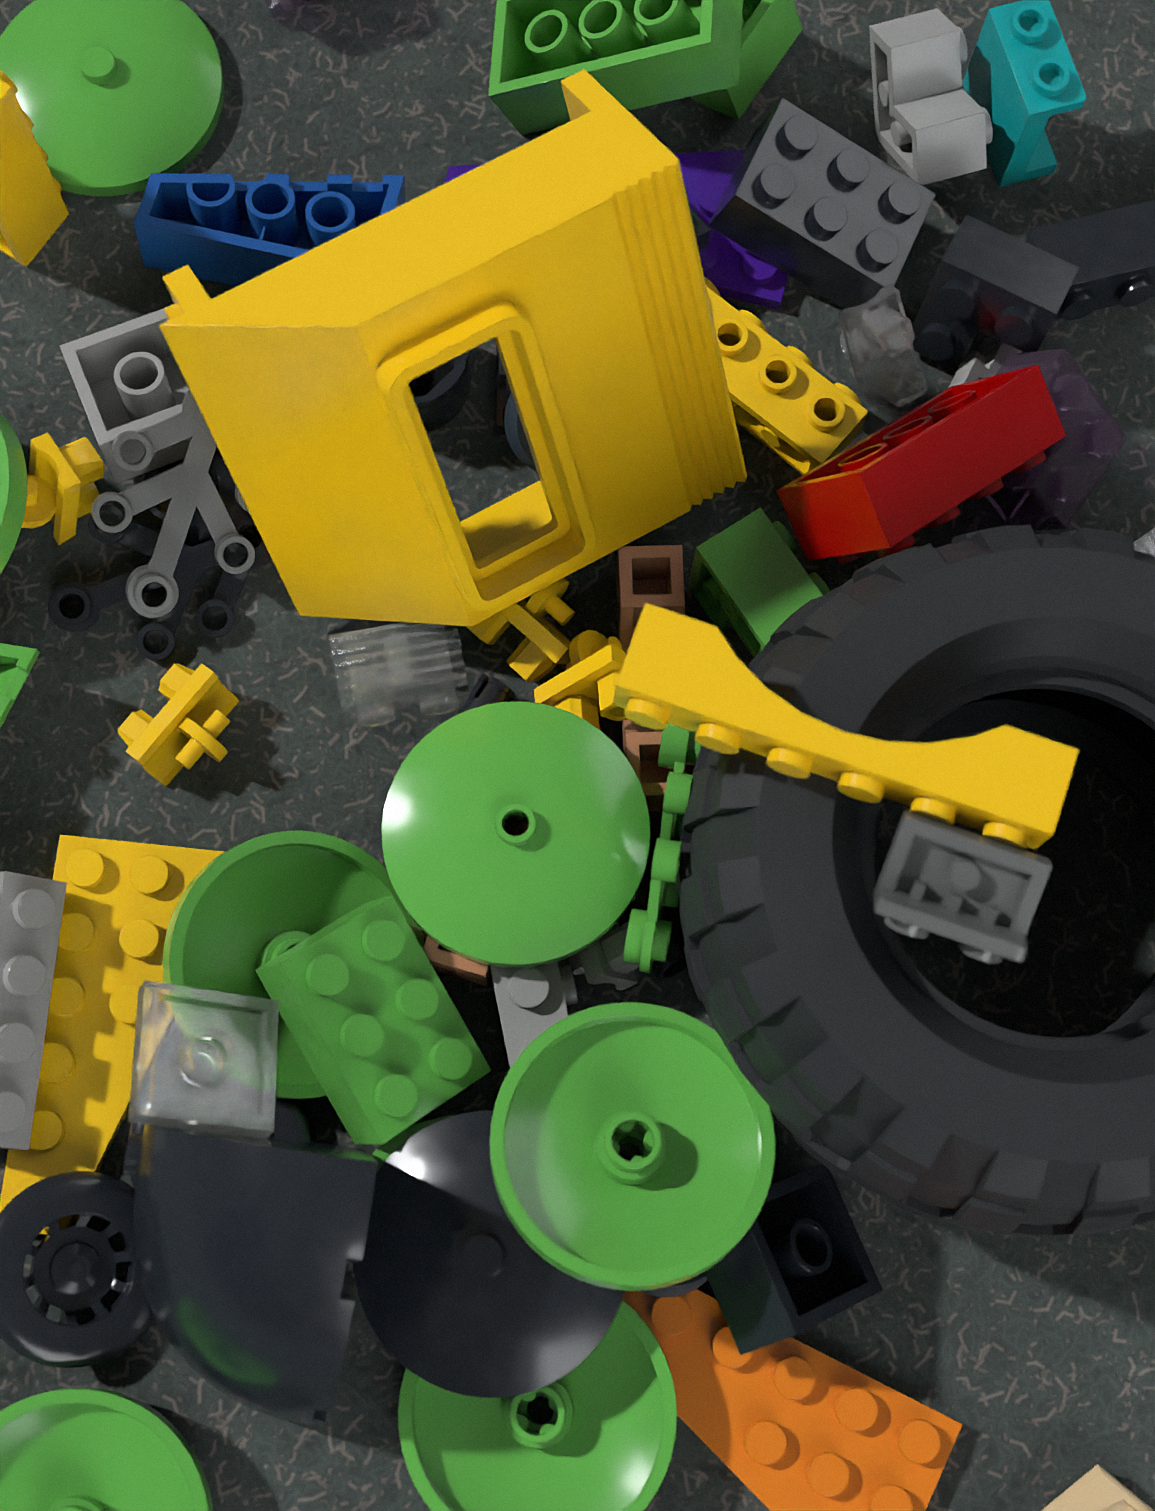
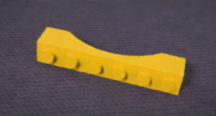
M648 603L644 605L618 677L613 705L625 708L624 715L639 725L664 730L669 723L695 732V740L709 749L726 754H736L738 749L741 748L768 757L766 761L767 766L779 773L795 778H808L811 772L839 782L838 790L854 799L879 803L882 797L910 806V812L951 826L954 825V822L983 831V837L1025 851L1027 847L1038 848L1054 834L1079 751L1078 749L1007 725L968 738L934 743L888 742L841 731L801 713L767 689L737 658L716 626Z

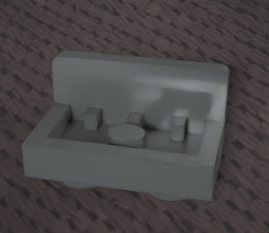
M904 810L874 891L875 912L885 916L884 923L888 927L902 934L915 938H927L930 931L957 940V948L975 959L998 964L1001 962L1002 957L1023 962L1028 950L1025 936L1048 879L1052 864L1050 859Z

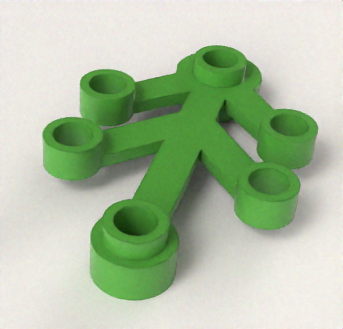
M669 723L662 732L658 767L674 769V771H669L666 783L660 838L656 842L652 864L648 910L632 909L624 949V962L638 964L639 972L644 973L651 972L653 960L666 962L672 922L661 919L665 906L679 907V896H677L676 880L682 851V842L679 841L682 815L685 814L693 779V775L685 774L687 765L695 766L698 754L703 746L695 740V732Z

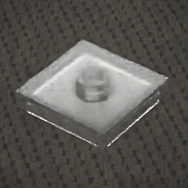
M145 980L138 989L129 1122L267 1139L274 1132L279 1001Z

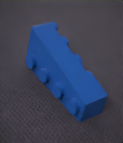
M151 173L134 221L143 264L145 267L168 272L176 271L188 265L196 278L239 286L405 204V175H382V182H353L352 175L327 174V182H290V174H266V179L260 181H234L232 174Z

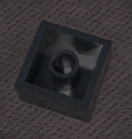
M822 1163L770 1185L763 1206L744 1237L721 1261L705 1271L740 1355L795 1336L883 1290L829 1168Z

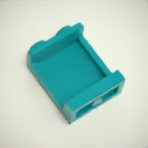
M1021 0L990 8L962 86L966 93L989 113L993 137L991 143L986 144V155L998 187H1003L1054 173L1058 164L1044 128L1051 116L1081 108L1087 96L1049 0Z

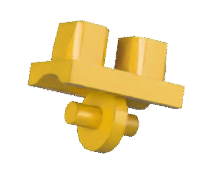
M48 432L31 439L29 474H27V501L21 528L32 529L40 527L52 519L54 524L53 537L58 545L76 535L77 518L91 512L92 504L96 497L99 496L94 481L104 477L105 469L102 459L88 438H80L59 448Z
M562 578L530 595L531 598L528 602L523 599L474 626L466 627L486 644L493 645L510 624L514 625L526 638L506 662L527 682L536 683L553 670L557 664H567L571 661L569 656L571 641L544 617L549 613L562 626L573 617L575 611L560 599L569 583L565 578Z
M586 630L574 637L569 645L571 661L566 664V670L534 689L535 703L554 706L571 712L588 721L599 730L598 712H600L602 717L614 721L629 720L624 715L625 708L613 705L616 683L627 655L622 650L621 642L613 636L607 639L595 630Z
M202 663L196 670L181 664H174L161 678L158 689L168 700L167 704L154 718L142 709L132 712L118 728V734L129 746L126 752L164 787L171 782L183 766L190 770L204 752L219 763L228 753L226 748L216 738L231 722L226 716L237 705L239 700L220 682L215 672Z

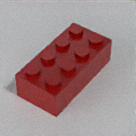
M1034 365L952 386L778 489L777 493L807 561L834 557L837 564H844L856 560L873 550H876L878 557L882 558L912 546L916 542L913 533L922 527L924 529L937 527L956 518L961 513L958 505L966 499L967 501L977 500L1001 489L1004 486L1001 477L1007 473H1019L1042 463L1046 459L1044 450L1066 437V433L1039 365Z

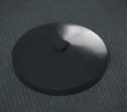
M494 1110L463 1113L433 1123L412 1135L385 1160L376 1173L363 1258L358 1263L353 1262L354 1278H356V1288L361 1305L374 1332L388 1351L412 1373L425 1381L447 1391L480 1398H501L528 1393L547 1386L568 1374L582 1363L600 1344L616 1319L626 1294V1290H614L595 1286L560 1271L536 1253L517 1232L500 1202L491 1170L489 1145L491 1120Z

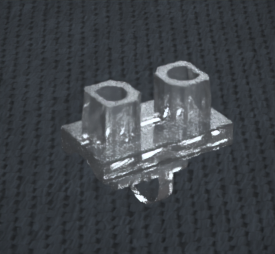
M889 284L880 289L877 295L870 301L856 307L847 308L838 313L843 331L839 340L841 350L851 360L860 396L870 410L873 411L889 401L898 407H902L925 394L928 388L924 372L919 369L912 342L915 336L911 320L905 315L898 289Z

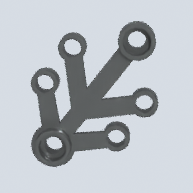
M190 389L184 396L182 412L140 432H122L114 439L112 444V455L117 464L127 471L136 472L143 470L150 464L154 452L191 437L183 462L120 493H102L96 497L91 507V514L96 525L105 532L117 533L128 527L132 516L170 499L149 563L131 572L125 586L126 597L132 608L140 615L148 618L162 617L168 614L177 604L179 588L173 578V573L196 507L215 543L214 556L221 568L232 574H240L247 571L255 559V551L252 544L244 536L238 534L208 473L217 445ZM137 439L143 443L144 455L138 462L129 463L121 458L120 448L125 441ZM236 486V501L245 511L249 512ZM117 501L123 505L124 515L117 523H106L100 518L99 511L105 502ZM235 542L243 544L246 552L244 559L240 563L228 564L224 561L223 552L229 544ZM151 582L160 583L165 587L164 598L155 604L146 603L141 596L143 588Z

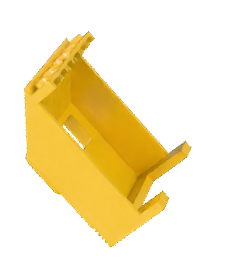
M585 69L560 81L570 122L213 299H210L188 265L162 277L175 304L163 309L168 321L159 325L299 616L474 626L691 510L692 505H701L703 499H712L714 493L723 494L725 487L734 488L736 481L745 482L747 472L679 159ZM494 338L540 480L460 522L408 382Z

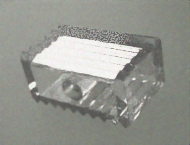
M401 622L329 635L339 699L346 721L358 719L359 726H380L393 722L396 719L395 712L420 708L423 715H441L458 709V701L469 697L467 676L456 625Z

